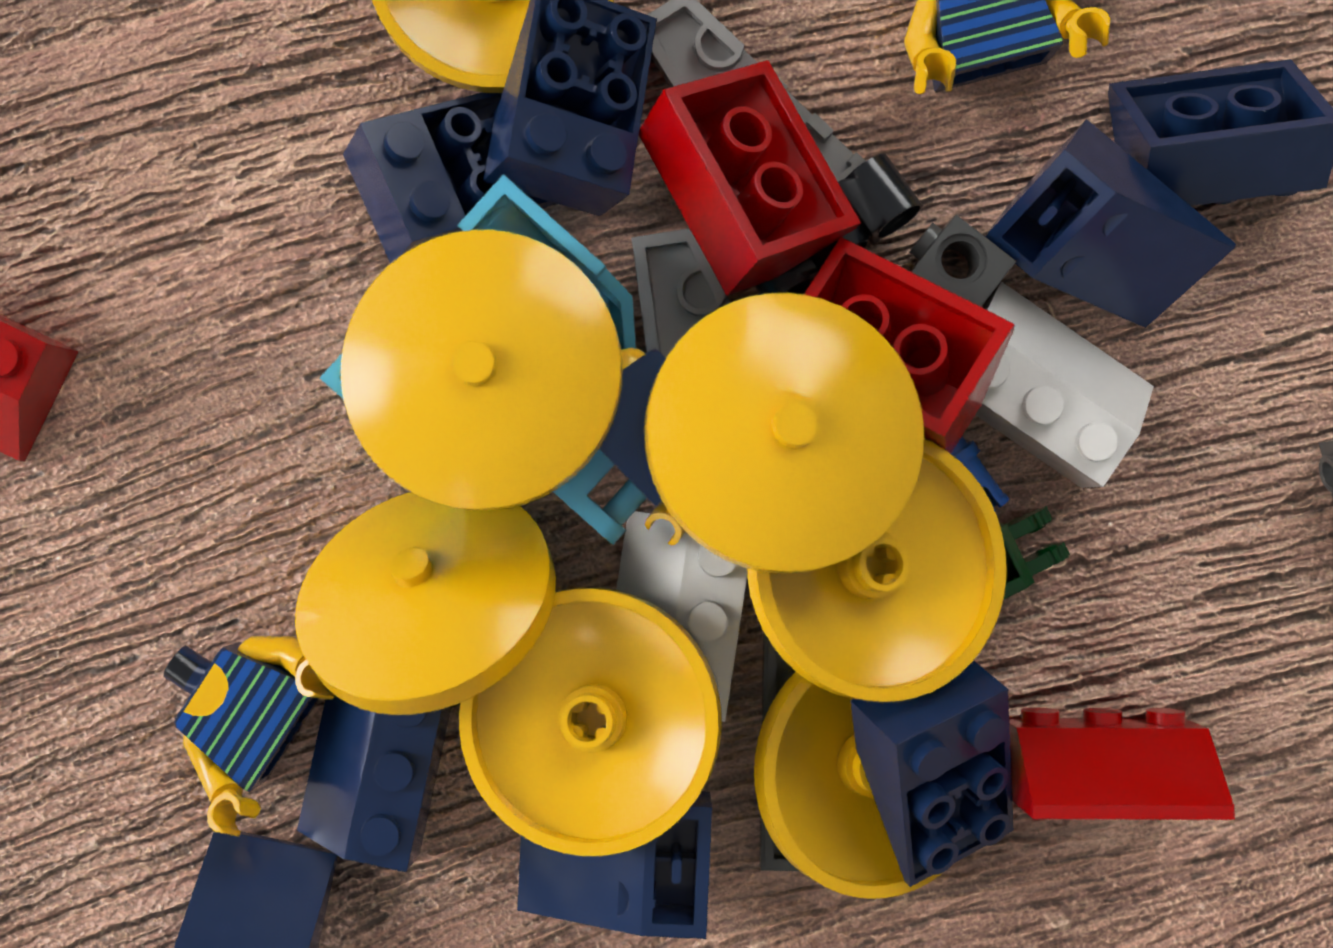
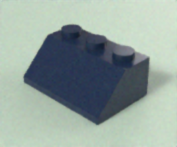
M1291 59L1109 83L1108 99L1114 142L1190 206L1210 203L1230 204L1240 199L1270 195L1290 196L1300 191L1327 188L1333 166V107Z
M336 695L332 700L325 699L297 831L343 859L407 872L421 852L452 706L426 713L391 715L363 710L348 704Z

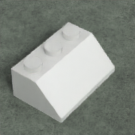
M1000 282L982 308L1014 323L1015 329L976 416L1079 487H1104L1140 434L1154 386L1012 288Z
M635 511L626 523L627 531L624 536L616 590L633 594L660 607L675 618L690 633L704 653L714 674L719 691L722 721L725 722L745 595L747 568L713 554L697 543L687 532L684 533L676 545H669L668 542L675 533L673 525L665 519H656L648 530L645 527V522L651 513Z

